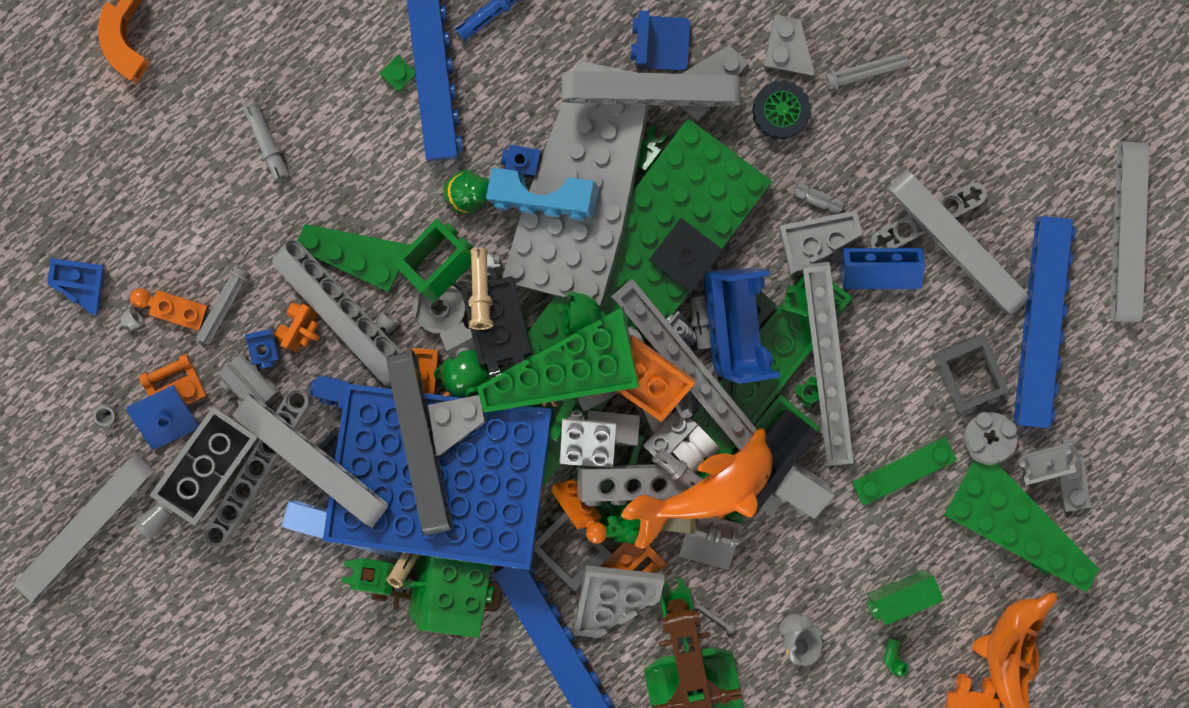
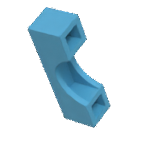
M492 168L486 199L494 205V208L508 211L510 207L519 208L520 212L534 214L536 210L543 211L545 215L551 217H560V214L570 215L569 218L584 221L585 217L594 218L600 187L593 180L568 177L565 183L555 192L537 195L528 191L525 179L518 171Z

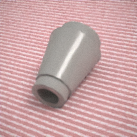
M159 502V504H156L140 516L134 527L150 540L153 536L158 535L173 511Z

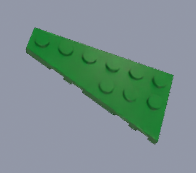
M624 306L481 383L477 389L483 413L638 388L640 381Z
M973 460L944 516L1087 592L1099 568L998 464L986 465Z

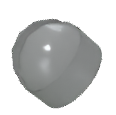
M130 307L124 311L120 318L122 326H125L128 330L137 329L144 324L143 316L135 307Z
M382 311L376 320V325L380 329L384 327V334H388L396 329L399 321L391 314Z
M107 404L98 406L93 413L94 421L100 426H109L116 417L114 408ZM106 410L111 412L102 419L99 417Z

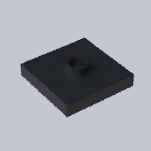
M680 218L650 257L649 261L691 292L723 249L684 219Z

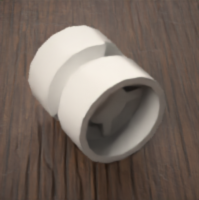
M698 425L687 436V440H683L673 453L680 460L686 462L687 467L696 473L699 464L704 461V458L715 455L721 448Z

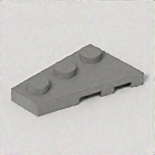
M729 45L682 74L738 76L749 62ZM679 106L696 122L710 108L708 106Z
M857 210L780 225L779 228L790 277L803 271V265L816 264L861 239L863 235Z

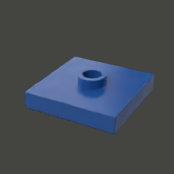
M175 385L127 406V413L152 450L195 431L200 425Z

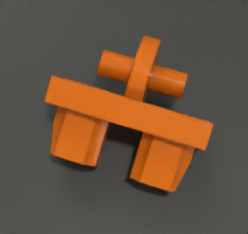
M291 303L287 310V315L294 319L291 326L287 327L281 324L278 326L274 336L281 341L280 346L298 353L301 346L307 347L311 339L319 341L321 336L314 333L319 325L315 322L319 314L312 307L305 304Z

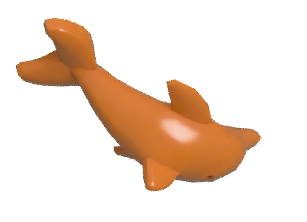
M763 428L756 430L750 440L737 454L722 453L713 455L699 464L698 471L710 474L680 494L664 500L644 494L630 502L623 510L621 517L626 520L641 519L635 546L641 549L648 547L658 536L669 518L703 519L717 517L722 519L728 513L734 511L750 518L753 517L758 507L756 496L765 487L772 474L773 456L766 445L765 430Z
M1051 592L1038 599H1019L1014 602L999 617L992 634L978 638L972 645L974 652L987 659L993 686L1005 708H1030L1028 702V681H1032L1035 678L1039 666L1036 639L1045 618L1057 601L1056 593Z

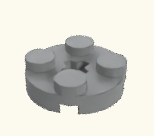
M454 285L434 303L437 304L439 300H443V305L447 306L446 311H442L441 315L436 314V310L432 309L433 303L419 291L413 301V313L418 323L425 330L432 333H442L462 322L466 308L462 293Z
M981 412L967 424L963 434L964 445L967 446V449L970 451L969 454L974 460L982 464L994 465L1003 462L1015 451L1017 446V428L1013 422L999 413ZM993 433L997 442L993 441L991 445L988 444L984 434Z

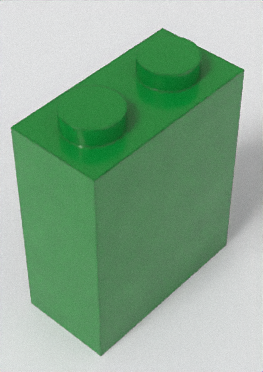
M923 569L867 593L870 601H867L866 605L871 616H874L876 621L880 620L886 626L944 601L934 576Z

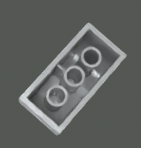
M213 406L149 496L195 526L253 445L257 436L232 417Z

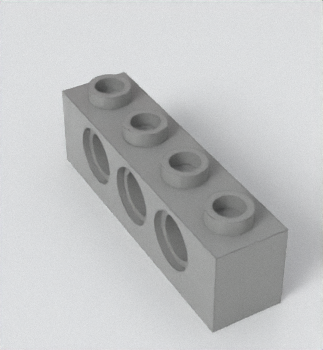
M658 464L613 465V468L577 466V498L585 502L587 506H599L601 501H611L612 505H626L627 500H634L636 497L644 494L664 500L687 490L683 483L679 480H673L670 477V473ZM658 478H662L663 486L659 490L654 491L652 487L653 482ZM607 479L611 480L612 486L610 490L601 492V483ZM636 479V489L627 491L626 485L628 481Z

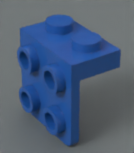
M639 10L638 18H633L632 34H637V44H632L631 60H636L635 68L686 70L688 67L690 20L678 17L649 16L650 11Z

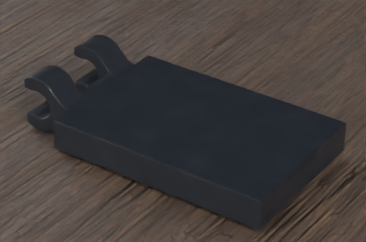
M513 276L488 282V296L491 297L493 302L492 306H490V320L493 321V327L485 330L470 328L479 366H488L490 379L501 373L499 366L510 363L516 365L525 360L524 356L532 354ZM472 286L461 288L468 321H471L472 313L468 301L472 296Z

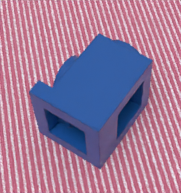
M510 144L509 150H503L501 165H506V170L518 171L521 175L534 177L539 166L541 150ZM518 155H523L525 157V162L523 164H517L515 162V158Z
M275 329L245 334L252 365L259 364L260 369L275 366V361L281 360L278 341L274 336ZM260 345H264L267 348L264 355H261L258 351Z
M319 375L317 380L313 379L311 383L310 395L319 397L320 403L335 405V401L339 402L338 407L343 408L346 384H352V382Z

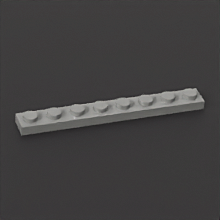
M830 262L803 265L827 466L851 464L854 462Z
M631 279L611 296L619 307L624 306L627 317L657 353L695 379V385L689 391L740 451L757 429L635 281Z

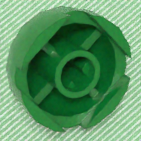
M567 291L565 293V297H570L568 304H563V334H568L569 336L605 316L604 311L599 310L598 302L589 294L579 291Z
M476 350L459 352V357L452 361L450 357L446 359L441 366L440 376L447 392L452 397L459 398L479 395L477 387L489 380L490 375L487 365L479 366Z

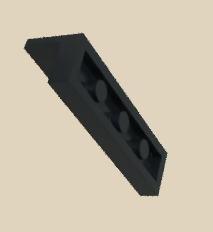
M787 409L783 410L766 433V445L773 456L772 474L765 487L756 496L758 507L754 517L818 433Z

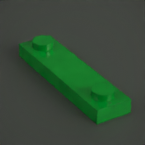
M942 437L851 481L861 504L864 506L957 461L947 438Z

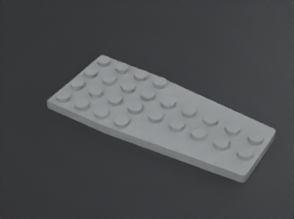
M584 61L579 62L575 68V71L637 73ZM562 103L529 192L537 195L553 193L565 183L568 177L593 180L600 187L594 218L585 217L584 221L571 219L569 218L570 215L560 214V217H551L545 215L543 211L535 210L534 214L521 212L502 278L513 276L515 286L565 299H570V297H565L567 291L584 292L594 297L599 307L603 308L625 230L649 105Z

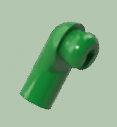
M889 637L884 654V663L892 674L905 676L909 671V667L898 654L901 640Z

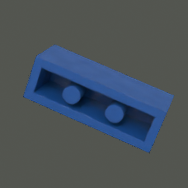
M843 248L840 268L843 289L922 288L925 271L922 248Z

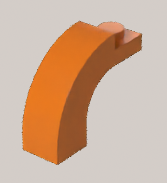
M117 0L118 4L116 7L106 2L98 24L101 49L115 70L137 84L151 62L138 54L129 44L127 25L142 0Z

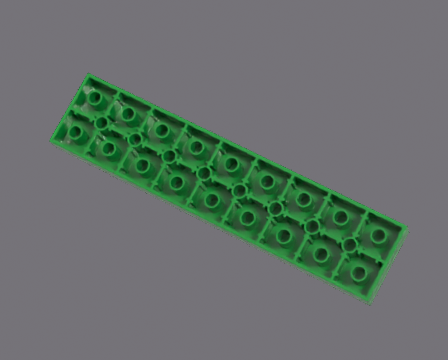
M687 118L632 192L623 238L603 308L599 307V310L604 311L606 316L620 308L611 296L632 279L665 319L674 314L689 291L649 261L650 257L680 218L684 219L722 249L771 184L772 180ZM555 296L528 331L527 337L532 354L524 356L525 359L568 336V334H563L562 309L563 304L569 303V299ZM626 315L628 328L634 326L637 329ZM639 331V333H640V335H641V337H642V339H643V341H644V344L647 345V344H648L647 339H646V338L642 335V333ZM510 363L503 365L500 369V372L502 373L503 371L513 367L515 364ZM610 398L586 411H583L578 399L575 405L579 407L578 411L582 412V415H586L587 411L600 412ZM557 401V406L555 407L552 406L551 402H547L546 407H542L541 403L528 406L553 409V425L564 401ZM561 434L557 441L549 439L543 488L561 465Z

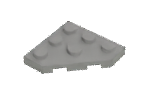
M586 565L573 635L600 638L607 634L608 629L618 623L622 625L637 616L639 610L660 602L665 581L664 574Z

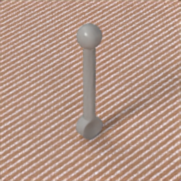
M692 599L694 609H698L721 625L728 634L732 635L735 633L736 628L734 625H728L701 606L698 599Z

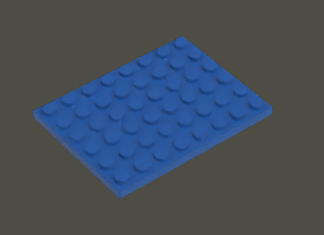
M346 384L335 461L379 495L389 506L375 525L370 527L329 495L323 541L532 570L553 409L522 406L485 412V424L469 433L468 437L460 443L458 442L446 451V454L439 456L453 521V529L425 536L420 524L392 389ZM425 393L428 405L461 399L459 397Z

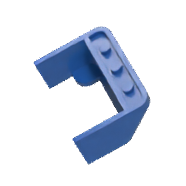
M742 268L708 271L704 274L713 367L718 376L739 384L780 377V372L770 369L773 365L771 352L767 351L764 346H761L756 294H760L761 288H764V276L770 275L769 270Z

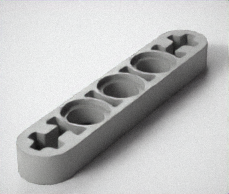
M974 182L946 195L938 201L944 206L946 200H954L958 207L957 211L952 215L956 218L981 205L986 199L987 192L983 185ZM971 187L974 191L979 190L978 201L970 199L964 202L967 205V208L964 209L961 198L971 193ZM908 215L871 235L869 247L882 248L875 246V243L878 241L877 236L879 235L881 238L890 236L889 229H892L893 237L898 243L894 244L893 239L885 244L886 248H898L927 232L911 215ZM902 223H906L911 227V234L908 238H902L898 235L897 229Z

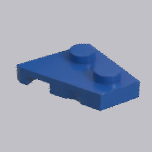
M51 258L47 284L66 295L74 303L88 310L90 314L99 315L105 266Z

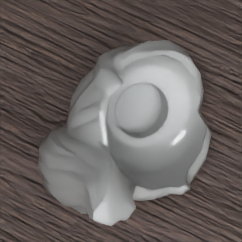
M799 613L787 615L779 627V631L785 638V651L793 664L809 666L816 662L821 654L823 632L812 624L808 616Z

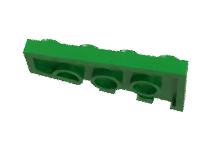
M308 224L304 225L297 240L313 257L387 292H390L399 273L393 262L410 246L409 244Z

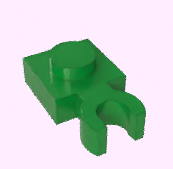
M655 125L649 128L648 138L642 140L637 169L645 174L661 154V150L657 147L663 146L668 141V133L666 132L660 138L654 137V134L657 132V126Z
M565 399L551 427V439L558 440L562 432V418L568 419L572 411H578L579 407L575 405L577 399Z
M609 516L607 519L610 526H605L607 529L606 537H614L615 541L635 544L640 530L641 519H624L619 521L617 517Z

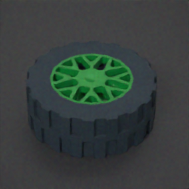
M787 80L774 81L764 86L753 102L752 118L757 125L756 127L765 136L772 137L771 139L785 140L796 136L807 125L811 115V103H809V97L803 91L804 89L801 86L798 87L794 82H786Z

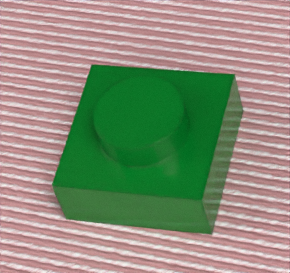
M397 54L380 72V75L400 93L416 76V73Z

